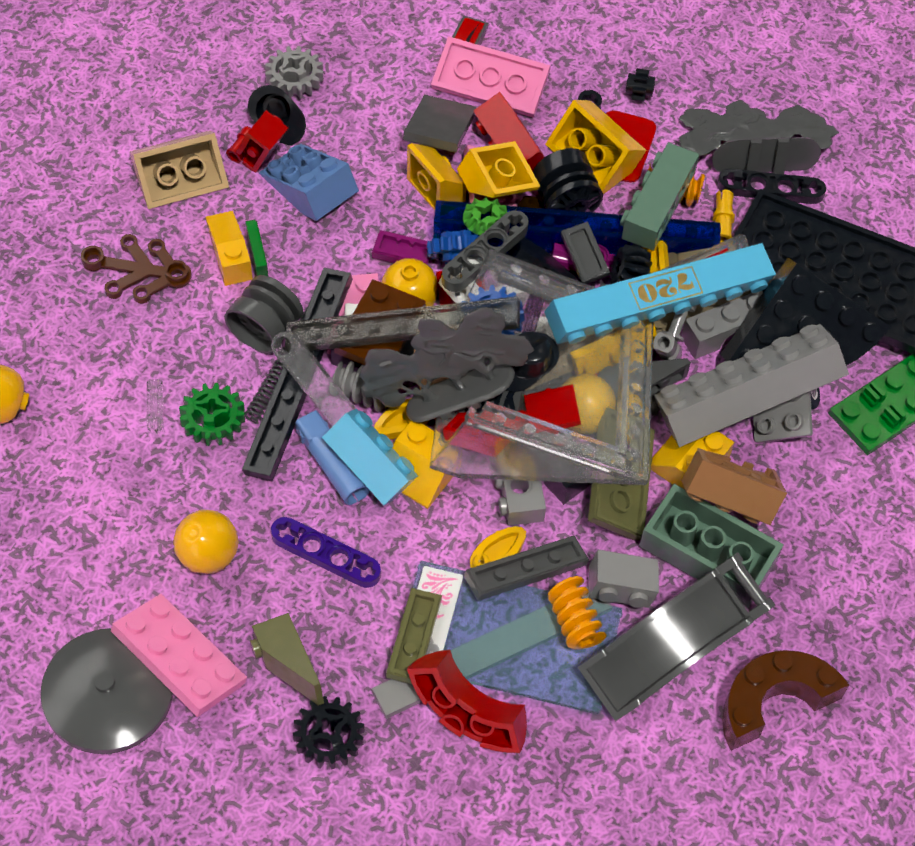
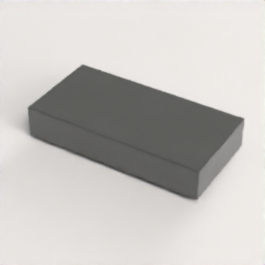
M588 221L561 231L560 235L582 286L609 276L610 271Z

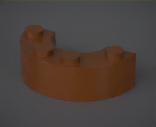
M783 650L757 657L748 663L736 676L724 704L722 724L724 736L730 750L739 748L760 737L765 726L761 714V705L770 697L781 694L795 696L805 701L815 712L842 699L849 684L833 666L808 653Z

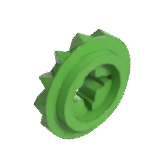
M485 197L479 201L474 198L472 204H466L463 221L471 232L481 235L508 212L506 205H500L498 199L490 201ZM491 212V216H486L481 220V214Z

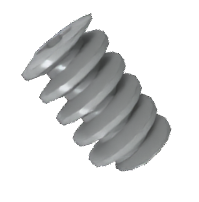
M341 361L331 381L330 391L333 395H338L341 392L342 398L346 400L352 396V401L356 404L363 400V405L367 408L374 404V409L377 412H381L384 408L385 411L390 408L384 406L378 398L364 397V392L361 388L365 382L360 376L363 365L355 372L354 362H349L347 367L344 368Z

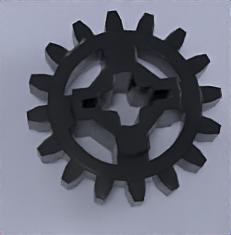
M323 696L324 704L317 705L310 701V711L303 708L300 709L302 720H294V728L298 731L293 732L294 742H299L296 745L298 754L306 752L305 761L307 763L317 759L318 768L321 769L324 762H329L331 769H335L336 761L338 760L344 765L348 764V754L357 757L358 748L356 745H363L364 737L360 734L364 733L365 729L364 723H358L361 720L360 712L357 711L351 714L352 703L348 702L343 707L340 705V697H336L333 703H329L327 697ZM314 721L315 727L307 735L308 727ZM328 728L330 732L334 731V734L330 736L328 732L323 733V730ZM351 730L350 738L344 745L342 738Z

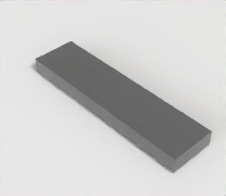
M570 536L467 569L464 577L475 597L480 601L584 567L589 559L576 537Z

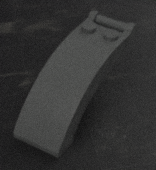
M738 552L662 604L577 667L615 722L641 705L684 670L752 624L754 620L776 605L771 597L767 598L742 564L743 558ZM729 570H732L757 605L750 611L725 578L724 574Z

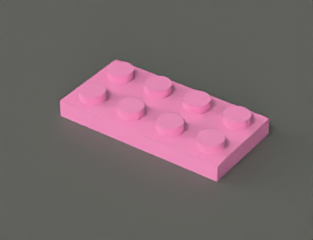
M448 36L431 87L435 90L480 103H485L498 92H501L515 113L534 118L551 69L550 65Z
M159 594L112 623L111 632L196 717L202 715L246 683L247 676L162 594Z

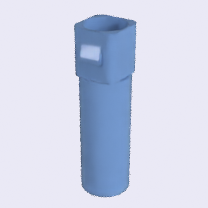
M315 410L297 419L295 427L301 443H304L345 504L352 505L364 499L370 490L322 438L330 428L318 411Z

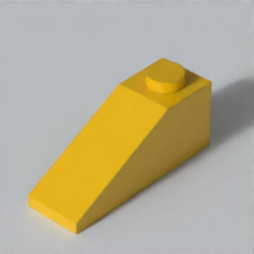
M229 211L206 216L205 219L224 285L227 286L252 280L251 260L234 212Z

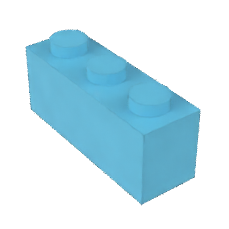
M357 409L349 411L322 438L383 505H386L400 495L418 475L413 471V464L407 458L400 457L393 449L392 441L386 435L379 434L372 426L373 422L366 413Z

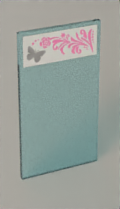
M420 561L413 588L442 595L427 654L450 649L458 669L471 684L599 715L602 710V702L577 667L616 638L620 618L623 615L622 608L593 602L589 609H595L598 615L592 621L598 620L602 623V627L596 633L605 632L606 638L601 643L590 648L571 649L565 643L566 637L561 633V626L556 620L557 615L553 612L552 604L548 600L549 591L523 586L478 601L464 577L465 571Z

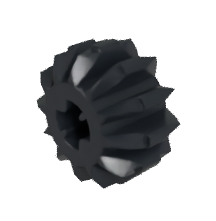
M625 244L623 247H620L611 265L610 283L613 284L650 274L652 262L650 261L651 254L647 252V249L633 244Z

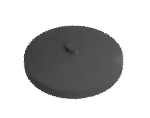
M111 628L87 632L68 642L50 661L41 684L42 709L54 733L71 747L93 754L122 752L148 739L163 723L173 698V693L111 632Z

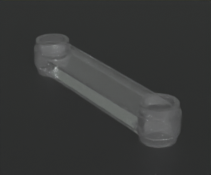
M287 331L275 335L271 343V350L332 426L345 413L356 409L295 333ZM284 337L291 343L289 353L285 352L281 345Z

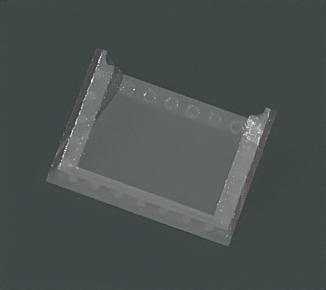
M489 249L469 293L478 295L479 287H482L484 291H489L491 285H494L495 291H499L503 286L506 287L507 295L515 292L517 300L522 301L525 321L521 322L522 331H514V333L540 332L547 334L556 342L544 313L546 308L554 299L591 290L595 287ZM646 319L629 329H623L622 326L614 328L612 332L601 337H596L595 334H592L576 344H569L568 341L557 344L559 347L557 365L535 384L525 389L524 395L545 391L546 388L554 389L573 384L581 425L563 428L486 401L480 414H476L475 408H469L464 422L449 440L444 439L443 428L459 413V410L454 411V417L442 420L441 417L436 418L429 468L457 478L646 485L649 481L653 322H649ZM488 358L483 359L485 365L490 364V360ZM523 399L522 410L526 411L525 400Z

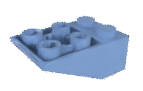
M303 144L291 147L288 153L279 159L271 161L266 168L259 172L303 215L315 221L359 191L347 162Z

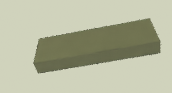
M411 588L386 672V678L412 684L407 668L415 660L427 654L442 595Z

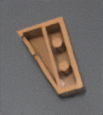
M698 448L682 478L687 495L699 502L707 500L715 503V506L724 512L731 513L732 510L738 512L752 523L759 524L761 521L771 525L787 495L775 469L767 468L765 473L753 470L754 465L752 463L744 461L743 465L740 466L730 462L731 458Z

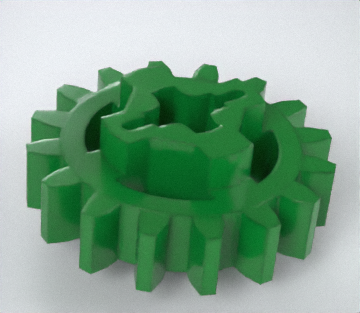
M205 383L202 386L203 390L200 392L195 388L191 389L193 397L184 396V405L179 407L181 427L185 428V434L187 436L193 435L196 443L201 441L202 438L205 439L206 446H210L212 440H216L219 445H222V438L224 437L233 440V431L241 432V423L246 420L244 402L240 401L239 393L231 394V389L228 385L221 390L218 383H215L212 389H209Z

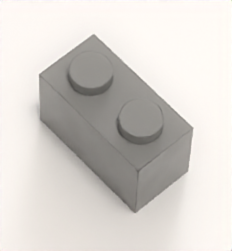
M598 549L589 564V598L599 599L606 603L629 604L635 608H649L659 593V567L657 559Z

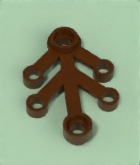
M132 234L124 235L120 240L122 250L129 252L135 261L106 257L103 250L98 246H88L81 252L83 267L89 271L105 268L129 273L118 280H111L105 284V293L111 299L119 298L123 290L150 276L157 277L158 279L151 283L139 285L133 289L134 300L137 303L144 304L156 292L168 286L173 288L184 287L192 278L190 267L183 261L173 260L166 250L164 241L161 239L151 240L148 244V250L151 256L159 258L163 266L153 265L138 245L136 236ZM127 241H133V242H134V243H133L132 245H130V246L125 245V243H126ZM154 246L162 247L160 250L157 251L152 249ZM92 259H98L95 262H89ZM177 273L182 274L181 276H178V277H174V276H173L174 274H177ZM112 287H117V288H119V289H118L117 291H115V292H110V291H109V289L112 288ZM139 292H146V293H147V294H146L145 296H143V297L137 296V294H138Z

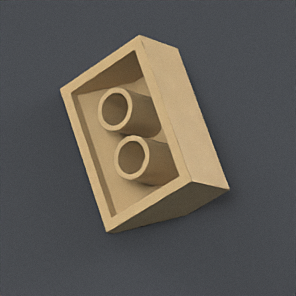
M210 130L130 151L136 177L148 209L229 187L216 135Z

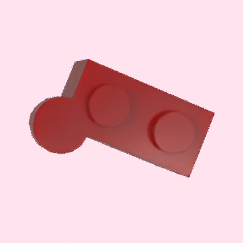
M266 110L252 128L248 126L242 128L237 134V140L226 151V155L236 163H240L242 160L243 165L256 173L275 151L288 127L284 125L279 117L272 115Z

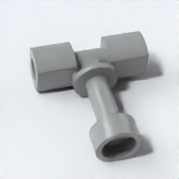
M697 305L692 306L689 311L695 312ZM688 311L678 315L675 314L669 330H662V332L655 336L653 347L659 353L661 360L681 359L682 348L677 342L684 341V338L679 335Z

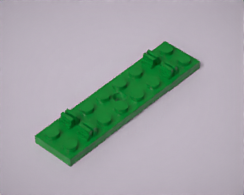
M914 354L829 409L828 414L867 456L915 424Z

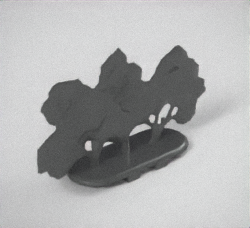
M742 100L727 105L724 115H719L708 109L690 108L685 110L684 114L679 117V120L687 127L693 128L692 131L679 137L680 146L698 153L699 156L706 155L716 149L712 162L714 168L720 173L726 169L772 172L777 174H784V171L807 170L818 162L821 149H827L832 145L831 137L839 134L834 126L827 125L825 118L811 113L800 105L784 109L775 119L766 118L764 111L758 108H750ZM796 134H799V135H801L802 137H793V136L796 135Z
M480 308L464 316L458 330L451 329L442 320L420 318L418 324L420 332L414 335L411 341V346L416 350L414 354L408 356L391 349H371L368 351L365 358L366 365L362 367L360 374L365 382L361 390L364 392V397L378 398L384 406L392 408L404 403L407 395H414L408 402L406 409L407 417L411 421L419 423L437 417L445 420L454 417V411L466 407L470 411L480 408L481 402L492 399L504 392L514 379L515 372L512 366H523L528 359V354L532 353L534 348L525 336L502 334L501 331L505 328V315L493 312L489 308ZM484 358H488L490 360L489 365H485V363L483 362ZM441 377L449 378L444 381L430 385L432 381ZM423 379H427L426 385L421 383ZM405 381L414 382L422 389L419 390L415 387L412 390L404 386L403 383ZM398 389H403L407 393L401 394L398 392Z

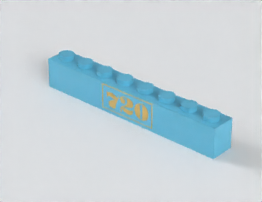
M763 243L554 299L544 313L557 344L567 341L569 344H576L592 334H595L596 337H601L612 332L617 327L622 326L623 329H629L639 324L642 320L648 319L649 322H654L665 317L670 312L678 315L689 311L695 305L700 304L701 307H707L717 302L720 298L725 297L726 300H732L741 296L745 291L751 290L752 293L760 292L768 287L767 283L776 273Z

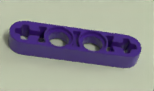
M281 517L273 522L271 536L277 546L360 587L370 588L380 581L381 567L374 558L292 518ZM287 527L290 528L291 535L286 534L284 537H280L279 529L285 530ZM295 537L299 538L297 545H295ZM309 540H316L321 544L320 549L316 552H308L303 546ZM337 553H342L348 557V561L342 566H337L331 562V557ZM355 559L357 560L356 563L358 568L353 566ZM368 567H371L373 575L368 574L365 578L362 577L360 569L366 570Z

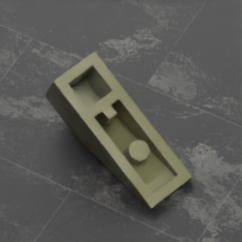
M289 613L253 625L252 629L255 639L250 640V644L255 658L262 657L267 670L317 705L324 704L319 679Z

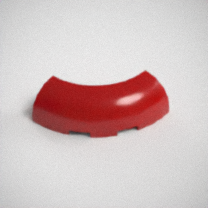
M450 649L427 654L415 660L407 668L410 681L424 705L429 704L432 710L440 717L439 722L459 737L463 734L475 741L481 742L480 747L506 753L521 752L527 731L525 704L502 702L479 691L460 672Z

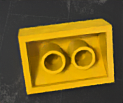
M573 100L545 143L553 152L566 148L583 151L588 158L593 174L603 194L631 174L647 151L599 107L588 100Z

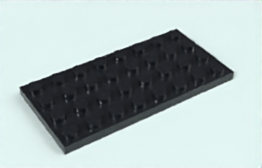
M760 189L730 244L735 243L738 250L763 243L776 274L786 259L790 258L891 326L880 341L915 355V247Z

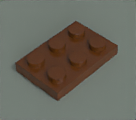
M372 279L336 342L334 353L362 365H366L365 358L371 349H391L401 353L425 309L426 301Z

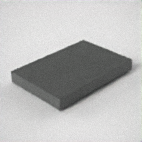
M424 94L404 130L403 140L455 153L475 117L474 110L476 106Z

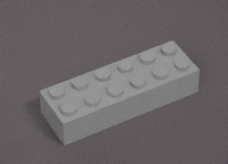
M821 324L808 325L802 328L800 333L790 337H780L774 340L772 345L762 349H752L746 352L744 357L734 361H724L718 364L716 369L706 373H696L690 376L688 381L681 384L668 385L654 396L667 428L678 446L681 447L849 375L838 342Z

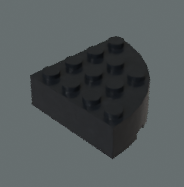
M787 258L720 355L726 361H734L744 357V354L752 349H762L772 345V342L780 337H790L800 333V330L808 325L821 324L838 342L847 366L873 348L891 326L790 258Z

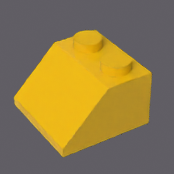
M516 141L471 148L457 168L469 192L491 198L538 190L540 188L539 182Z
M415 143L407 145V179L438 215L466 201L467 187L445 156H441L432 147Z
M410 421L393 444V449L400 457L407 458L413 464V471L418 475L402 493L428 509L461 468L464 449L452 441L444 439L442 435L421 422Z
M716 431L679 447L671 435L652 457L651 470L671 484H676L685 489L682 478L698 448L730 457L735 442L719 431Z

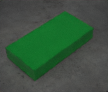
M255 220L245 221L247 239L256 276H268L267 261L258 223Z

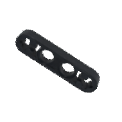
M739 169L723 170L717 182L720 192L722 190H729L733 192L734 196L755 198L759 191L754 189L751 183L760 182L765 186L763 190L804 204L820 203L826 192L825 183L818 178ZM727 179H731L734 184L729 185ZM742 180H746L745 187H742ZM788 185L792 191L788 193L782 192L778 186ZM799 186H801V193L797 192ZM809 188H815V192L817 193H811V190Z

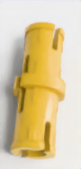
M722 190V198L720 191L716 193V210L713 212L712 220L715 221L714 242L724 244L725 237L727 244H730L732 240V224L735 221V214L732 211L734 194L729 190Z

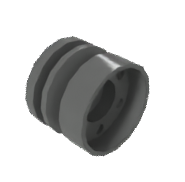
M258 275L244 289L242 297L237 298L224 315V319L229 330L239 341L260 353L270 354L275 351L285 338L286 332L291 331L304 312L299 299L288 287L270 276Z

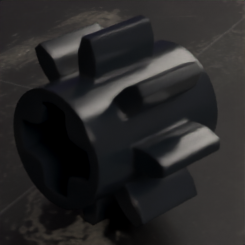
M636 68V74H628L626 93L632 94L631 100L644 102L646 96L653 97L656 77L649 76L650 70Z

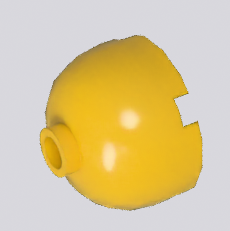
M404 258L396 261L386 269L381 283L425 300V308H431L438 295V282L435 273L423 261L414 258Z
M0 364V424H4L13 420L19 409L25 411L29 393L24 392V381L21 375L14 369Z

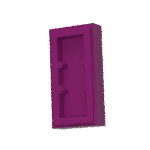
M383 230L379 231L372 250V258L391 263L404 258H414L423 261L429 266L431 257L427 256V241Z

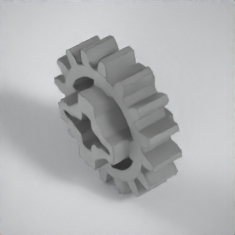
M287 46L284 53L278 49L276 50L277 57L270 55L269 63H265L266 83L279 87L290 98L293 97V94H297L299 99H301L304 92L312 95V88L319 89L320 82L324 79L323 62H319L318 54L311 56V49L302 52L301 46H297L296 50L293 51L290 46Z

